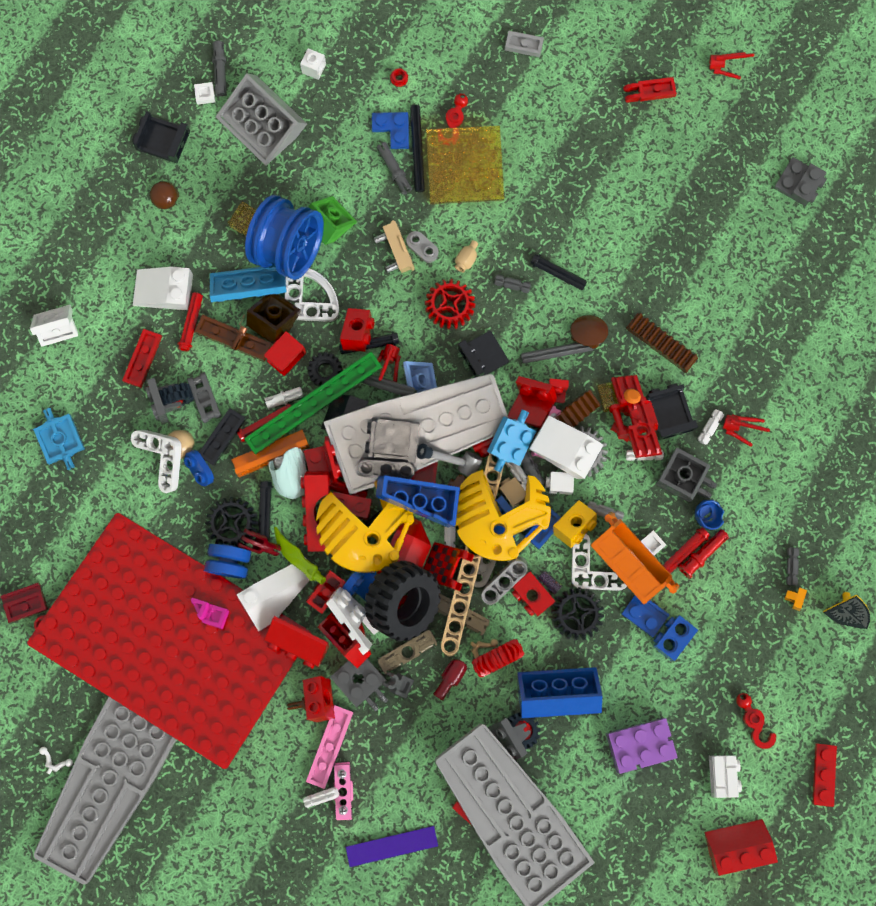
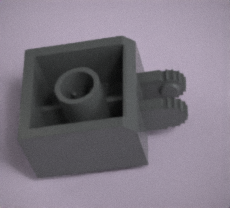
M675 448L655 485L687 502H691L696 493L704 498H711L712 495L708 491L700 488L702 483L714 489L717 483L705 477L710 468L709 464L679 448ZM684 472V477L686 478H681L680 473Z
M368 658L358 668L348 660L330 677L355 707H358L366 700L377 711L379 709L378 705L369 697L374 692H376L382 702L386 703L388 701L385 695L378 689L387 680ZM355 674H362L364 676L362 684L359 682L354 683L353 679L355 678L353 677Z

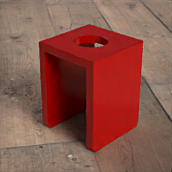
M286 331L264 356L271 366L285 376L306 354V350L302 344Z

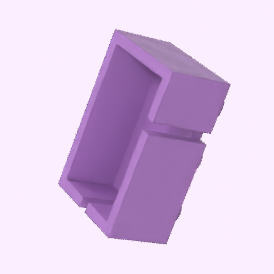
M666 718L606 733L617 773L621 774L636 770L637 767L643 768L678 758L673 740L668 739L671 733Z

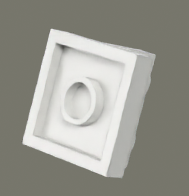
M71 305L33 316L30 330L33 335H37L41 347L78 336V331L72 318L73 311Z

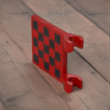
M434 542L423 569L432 573L437 579L438 584L460 591L463 584L453 580V575L460 558L472 562L474 554L469 553L467 550Z

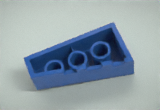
M385 475L378 477L377 498L445 527H455L460 487Z

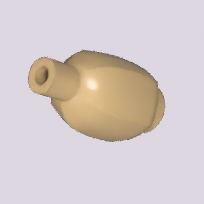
M472 240L469 246L462 248L455 258V268L459 272L464 273L465 270L470 269L477 257L475 249L478 246L476 241Z

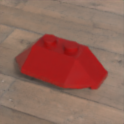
M415 518L413 524L409 525L404 537L398 561L412 562L422 568L430 551L431 544L421 521ZM400 524L396 529L390 543L393 548L405 524Z

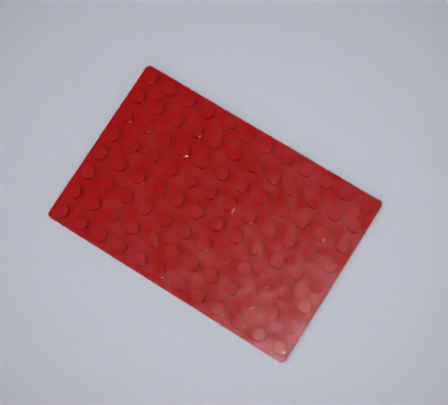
M116 513L27 641V644L39 653L223 769L229 767L296 661L285 656L286 652L281 649L277 652L267 647L268 643L265 641V637L270 625L258 632L237 597V594L242 592L243 589L220 575L204 572V565L120 513ZM195 598L229 610L223 629L202 623V620L197 616L198 613L191 599ZM281 613L280 619L311 634L309 630Z

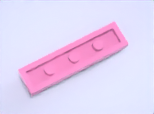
M336 705L334 706L335 719H330L306 780L307 783L323 789L326 788L354 713Z

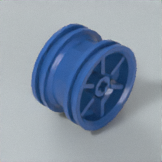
M277 195L267 197L257 208L248 228L245 242V253L248 261L263 268L275 265L280 275L293 280L301 278L313 264L321 245L324 230V221L321 213L306 206L295 210L291 201Z

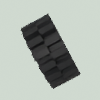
M324 352V354L318 353L317 357L313 356V360H310L308 366L309 377L316 386L323 385L343 371L337 356L335 357L332 353L329 355L328 352ZM323 364H329L333 368L332 374L328 377H322L318 373L319 367Z

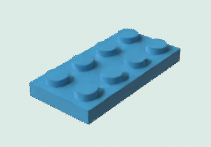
M275 265L268 268L256 267L210 273L211 302L287 292L286 277L277 272Z

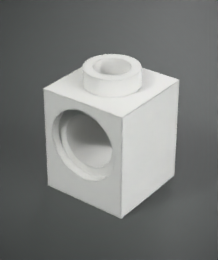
M307 49L300 63L302 73L319 80L326 66L325 55Z
M551 472L549 477H546L545 488H549V493L557 494L559 492V494L572 495L574 490L573 476L564 472Z

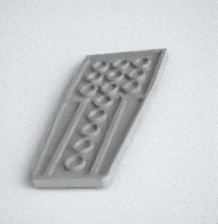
M486 374L381 401L326 420L323 423L331 445L333 444L335 456L351 495L374 487V482L378 480V478L363 477L358 472L359 461L369 455L365 453L366 441L370 442V434H367L368 422H372V418L419 422L417 448L423 443L434 451L453 455L494 437L503 417L508 418L494 376ZM416 454V462L413 463L415 471L440 460L434 458L419 459ZM365 462L361 465V468L367 472L372 469V465ZM383 464L381 470L384 473H389L392 467L389 464ZM404 465L400 471L406 475L411 472V468Z
M108 697L83 743L34 852V858L81 884L90 882L155 781L177 739L111 697Z
M478 724L435 758L436 766L494 864L524 906H543L595 863L561 814L484 724Z

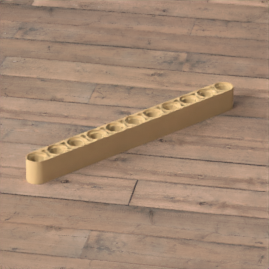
M489 453L484 474L486 478L490 473H495L498 477L495 481H490L487 478L496 500L504 466L501 473L494 470L496 462L492 460L494 455ZM479 555L474 556L472 562L462 559L457 582L468 585L470 591L466 594H462L457 590L454 591L441 642V650L447 656H453L459 650L481 561V556ZM465 566H473L475 569L474 573L471 575L465 574L463 570ZM457 603H462L465 606V611L457 613L454 610V606ZM453 622L459 623L461 627L456 633L451 632L449 629L450 624ZM446 642H454L455 650L452 652L446 651L444 648Z

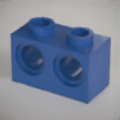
M680 615L675 618L672 616L665 624L667 629L664 633L659 632L653 640L655 642L653 647L671 662L678 658L698 631L697 628ZM677 624L682 625L684 628L682 635L677 634L675 631ZM666 639L672 642V648L669 651L663 646Z

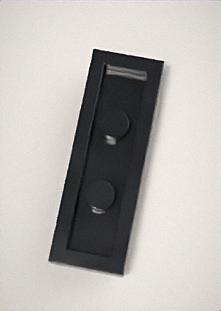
M231 408L228 409L199 452L206 462L212 466L216 465L246 421V418Z

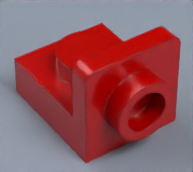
M550 378L547 384H551L554 387L557 396L555 403L564 404L569 380Z

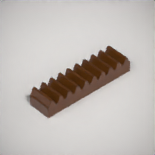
M637 313L626 327L629 332L684 373H687L698 359L697 354L691 353L690 349H686L684 345L679 344L678 340L668 336L666 331L656 327L655 323L650 322L648 318H644L641 313Z
M202 314L195 333L231 348L238 334L235 330L239 331V329ZM246 333L248 336L243 337L237 351L265 362L264 354L272 347V343Z
M589 389L553 418L574 427L583 421L585 417L589 416L590 413L594 412L596 408L600 407L601 404ZM538 429V430L536 431V433H535V435H534V437H533V440H534L535 437L537 436V434H538V432H539L540 429Z

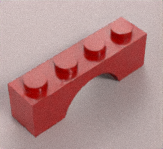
M306 471L304 477H301V488L305 489V496H302V508H306V515H303V527H307V534H304V545L308 546V552L324 551L326 547L324 544L320 545L319 539L321 535L320 533L317 535L316 527L319 524V519L316 521V503L320 498L328 495L331 490L330 471Z

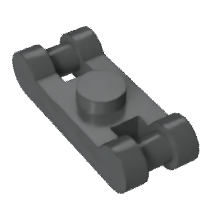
M200 373V376L195 378H187L203 423H207L215 417L216 419L222 417L206 373ZM203 383L204 387L197 389L196 385ZM211 406L212 411L206 413L204 408Z

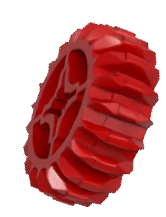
M450 279L449 284L442 280V285L437 282L435 283L436 289L430 288L431 293L426 294L428 300L425 301V305L428 307L425 308V311L430 313L428 315L429 319L435 317L433 324L436 325L440 321V328L447 324V329L450 330L451 324H454V328L457 329L458 322L464 326V320L470 321L469 315L474 314L472 309L475 308V303H473L475 297L470 296L472 291L471 289L466 290V284L460 286L459 280L456 284H453V279ZM447 291H453V292H456V293H458V294H456V295H449V294L447 293ZM441 295L443 303L436 309L434 305L435 300ZM464 299L465 309L462 313H459L457 305ZM447 301L453 302V307L447 306ZM449 312L453 317H446L441 315V313Z
M513 639L473 659V669L479 677L489 675L524 656L523 647L517 639Z

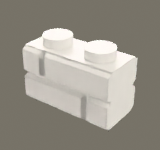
M735 755L709 756L711 797H739L738 792L742 791L741 781L738 780L737 772H740L739 759H736Z

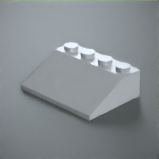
M246 73L216 115V118L266 166L291 144L307 125L257 75Z

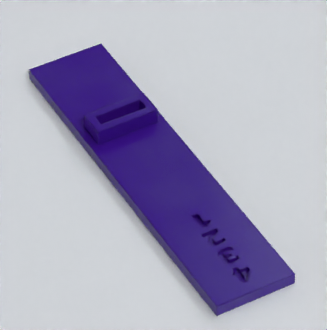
M431 826L346 846L349 867L437 847L438 842L435 828Z

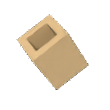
M508 477L500 483L499 492L511 508L525 500L526 491L516 477L513 479Z

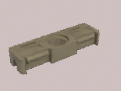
M439 594L441 601L438 603V612L446 616L449 614L452 600ZM459 603L454 606V610L462 609L465 611V607ZM469 609L465 625L476 633L480 632V636H482L490 621Z
M427 630L418 637L380 657L378 663L383 672L387 674V671H392L399 667L401 663L404 665L420 656L419 652L423 653L433 647V644L437 646V641L432 632ZM408 646L413 649V655L410 658H405L402 655L404 647Z

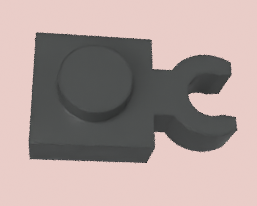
M388 672L387 675L390 676V681L388 683L383 682V686L389 688L390 692L407 698L414 680L399 673L395 675Z

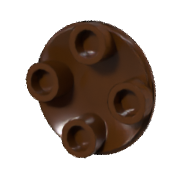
M581 316L571 325V339L592 349L597 348L608 336L607 324L597 316Z

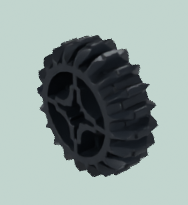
M230 497V502L228 503L227 499L223 498V505L217 501L216 505L218 508H210L214 513L213 515H206L211 519V521L205 522L207 526H211L206 529V532L212 533L209 538L211 540L216 539L215 544L222 542V544L228 545L229 543V545L234 546V543H236L238 547V543L243 541L241 540L242 535L254 538L245 532L242 533L240 529V523L244 520L243 518L247 517L246 529L257 532V529L252 527V525H258V521L252 520L257 517V514H250L254 508L252 506L247 508L249 505L247 501L242 504V499L238 498L235 503L234 497ZM238 508L243 512L230 515L226 509ZM222 514L224 522L217 530V519ZM227 516L233 521L234 519H236V521L234 522L236 529L231 526L228 527L230 523ZM234 531L238 537L225 538L221 534Z
M580 587L577 588L576 593L573 588H570V595L566 591L562 592L564 599L561 596L556 597L560 604L553 603V606L558 609L551 610V614H557V617L551 620L552 622L558 620L559 624L554 627L555 629L563 628L560 631L561 635L567 631V639H570L571 635L574 634V641L578 640L579 635L582 640H586L585 633L592 637L591 629L594 632H598L599 629L595 625L601 626L603 624L598 618H604V614H598V611L604 608L603 606L597 608L596 604L601 601L600 599L592 600L595 597L594 593L588 597V589L581 594ZM577 598L584 599L592 608H582L579 602H577ZM571 599V611L562 615L564 604ZM576 609L582 612L587 611V613L580 616V620L576 619L577 617L568 616L576 612ZM593 613L591 624L584 629V617ZM564 620H574L578 630L568 627Z

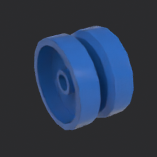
M209 544L207 554L219 560L205 561L204 572L247 579L248 569L243 565L237 564V562H250L252 552L232 545Z

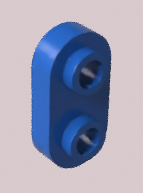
M196 450L186 453L184 463L195 477L196 482L201 486L213 483V473L201 454Z

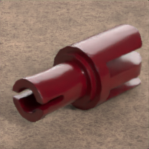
M248 529L244 530L245 533L256 537L253 539L245 535L241 536V540L252 544L253 547L240 542L238 547L257 554L266 552L273 556L279 555V552L273 550L281 551L279 544L268 541L265 535Z
M453 659L449 662L441 674V679L443 680L433 693L434 696L444 701L452 686L454 687L459 684L467 670V666L463 661Z

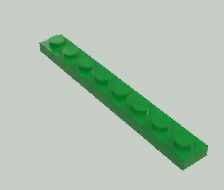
M369 352L244 438L254 454L257 455L382 369L381 364L374 354Z

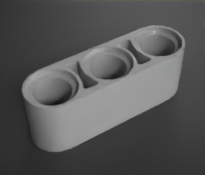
M518 556L516 559L511 560L484 586L482 600L486 604L492 605L498 602L525 576L528 566L526 559ZM516 563H521L524 569L516 571L513 566ZM501 577H507L509 578L510 582L508 584H502L499 579ZM493 590L496 596L488 597L486 591Z

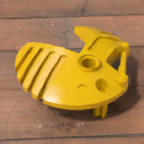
M483 469L469 475L461 484L460 490L462 491L459 494L455 527L458 526L459 528L456 532L462 542L475 554L494 561L514 560L542 529H548L551 509L549 506H546V503H549V498L542 494V492L546 491L535 476H527L525 503L504 515L500 512ZM535 525L538 526L516 546L513 538L514 535ZM502 526L505 532L503 534H496L494 528Z
M376 480V481L374 482L376 489H377V481H378V480ZM330 492L320 503L316 516V521L319 519L316 532L317 535L319 533L321 535L319 539L320 545H325V553L327 555L331 554L333 556L331 559L335 563L354 572L373 573L381 571L385 566L389 567V564L398 561L404 537L409 525H412L414 522L413 513L380 499L383 510L368 528ZM400 524H405L393 548L387 539ZM373 537L376 539L377 543L370 544L368 543L367 538Z

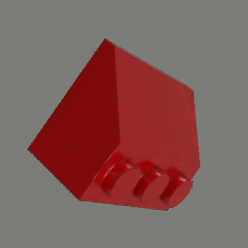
M276 616L273 617L265 637V641L268 643L267 647L277 652L281 649L286 652L285 656L293 660L299 658L304 661L303 665L311 669L314 666L320 667L329 649L327 641Z
M763 819L704 832L713 871L718 876L778 863L772 838Z

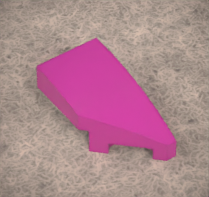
M195 598L191 599L198 613L197 616L202 620V623L223 629L229 610Z

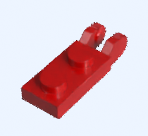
M674 77L638 81V83L627 84L623 87L624 92L638 90V94L625 97L627 103L639 100L648 101L672 98L677 95Z

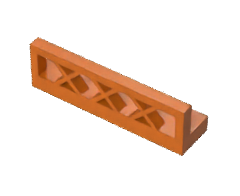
M303 430L278 439L257 455L250 451L231 460L235 467L234 470L240 478L268 466L267 464L276 457H283L284 453L291 448L298 447L303 450L310 448Z

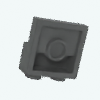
M792 157L774 189L806 207L809 202L813 203L818 193L815 191L818 187L822 188L827 178L824 176L827 172L811 163L808 166Z

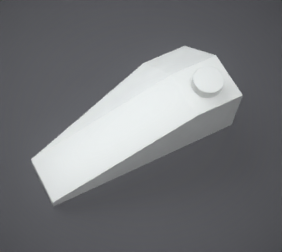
M291 564L238 593L237 597L259 632L271 624L274 616L280 617L281 613L291 604L292 600L310 580L301 570Z

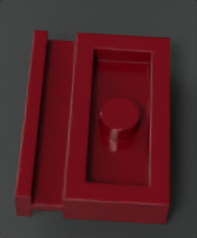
M35 583L0 596L8 623H13L48 610L40 583Z

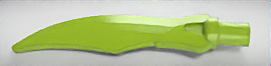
M274 527L276 542L281 546L283 556L301 570L310 581L316 580L318 583L324 584L326 578L321 575L318 567L305 559L301 550L289 542L277 527Z

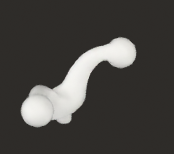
M41 747L39 750L40 754H45L46 756L45 767L49 768L46 772L49 775L52 770L57 772L65 765L67 767L73 765V760L67 759L53 766L47 748Z

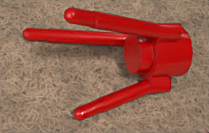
M738 52L710 55L709 69L714 70V74L741 79V76L723 71L721 68H725L726 60L754 57V53Z
M386 344L385 349L381 350L377 359L379 363L382 359L385 361L378 378L379 381L383 379L388 364H393L395 361L393 381L397 382L401 356L399 355L400 349L394 345Z
M733 414L726 415L725 423L722 429L727 430L726 434L735 437L750 447L753 446L751 442L734 432L738 431L740 426L770 432L769 428L741 422L764 423V419Z

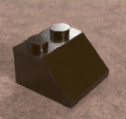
M278 294L265 295L247 310L246 326L272 344H275L286 331L289 333L301 313V309Z

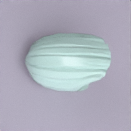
M295 447L286 451L283 456V462L278 470H275L273 460L269 462L268 466L273 484L280 495L288 499H296L305 494V489L301 488V477H304L307 468L305 456L301 449Z

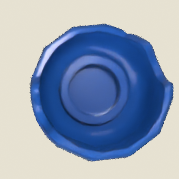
M709 499L703 500L698 504L695 509V519L698 525L708 530L718 529L723 525L724 510L718 502Z

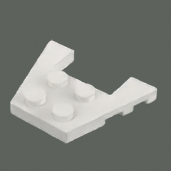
M339 587L334 591L326 604L340 624L345 623L350 630L348 635L352 641L356 639L361 645L359 651L364 655L370 650L372 643L359 630L360 624L363 622L374 635L378 630L373 628L367 620L365 608L351 597L347 590Z

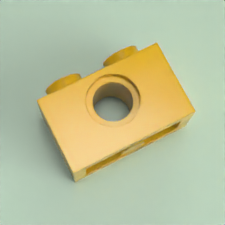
M578 500L553 525V533L563 543L572 548L583 540L584 535L588 531H592L596 527L597 513Z

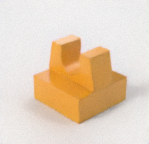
M799 588L797 593L787 591L785 600L794 603L792 609L801 610L807 590Z

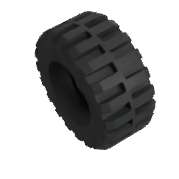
M398 561L391 563L389 567L385 566L381 569L382 572L376 574L373 583H370L368 587L369 592L365 596V614L370 625L376 630L396 641L411 640L412 637L415 638L421 635L420 632L426 631L429 623H432L435 619L433 617L438 612V603L441 601L439 596L441 593L440 587L432 573L412 562ZM408 592L404 604L398 609L402 597Z

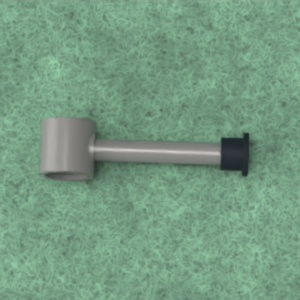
M423 443L418 446L416 452L419 459L434 458L459 465L457 469L467 476L477 472L483 461L480 456L466 451L464 456L460 458L434 451Z

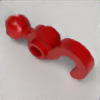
M460 93L454 98L455 108L449 109L446 113V123L452 131L453 137L446 139L442 132L439 131L437 133L438 141L445 146L455 144L459 138L457 127L463 123L464 119L461 110L468 104V98L465 94Z
M739 694L736 702L740 708L745 710L743 715L745 725L753 728L751 732L753 744L762 749L771 748L776 742V734L770 733L768 740L764 743L759 740V734L765 720L764 714L760 710L752 708V699L749 694Z

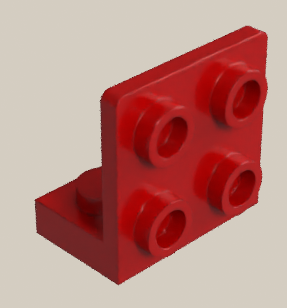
M518 376L516 385L519 395L507 416L509 419L517 420L523 409L529 412L524 423L541 428L557 400L554 387L551 384Z
M329 440L324 441L323 446L304 450L303 453L308 471H330V485L335 484L340 475V468L338 463H334L335 449L333 444L330 445Z

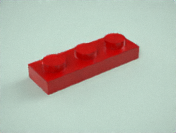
M143 329L122 381L124 383L142 389L162 339L160 334Z
M815 744L813 805L834 807L837 746Z

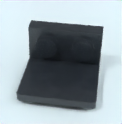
M491 331L468 343L466 340L458 343V350L474 377L490 374L509 363L507 356Z

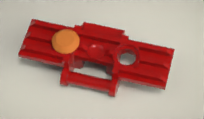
M637 375L612 377L611 381L618 404L611 405L609 411L613 414L618 431V439H630L635 458L662 455L655 432L658 429V421L651 401L646 400V397L643 395ZM620 413H624L625 416H630L632 426H628L627 430H625Z

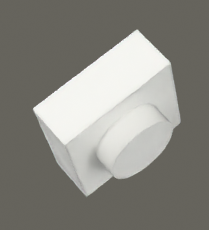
M212 82L194 84L197 105L215 102Z
M654 530L641 540L653 555H656L666 546Z

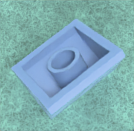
M403 362L407 386L414 387L417 392L437 387L432 363Z

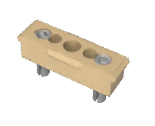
M392 220L390 224L383 226L385 233L374 237L376 243L388 239L396 259L395 263L386 266V271L391 272L398 268L401 273L409 270L414 271V264L399 227Z

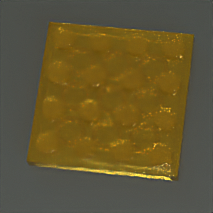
M500 126L426 130L430 204L504 200Z

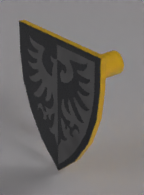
M849 592L842 594V602L823 611L830 619L841 625L868 629L870 623V612L867 605L857 595L851 597Z

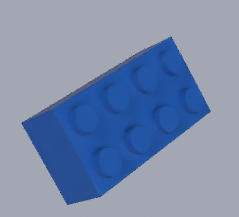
M597 667L517 672L518 696L522 718L602 713L603 696Z

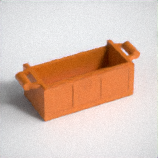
M609 512L604 519L606 522H609L611 527L591 544V547L643 604H646L665 586L669 589L670 593H676L679 589V584L674 582L672 575L621 519L616 518L613 512Z

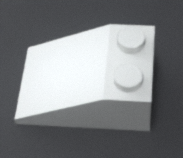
M161 267L137 270L133 306L188 310L193 280L190 268Z
M547 416L529 449L574 478L585 479L603 444L589 435L551 416Z

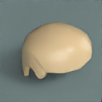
M175 430L168 434V436L175 437L181 442V459H184L185 454L192 451L195 444L192 434L186 430Z

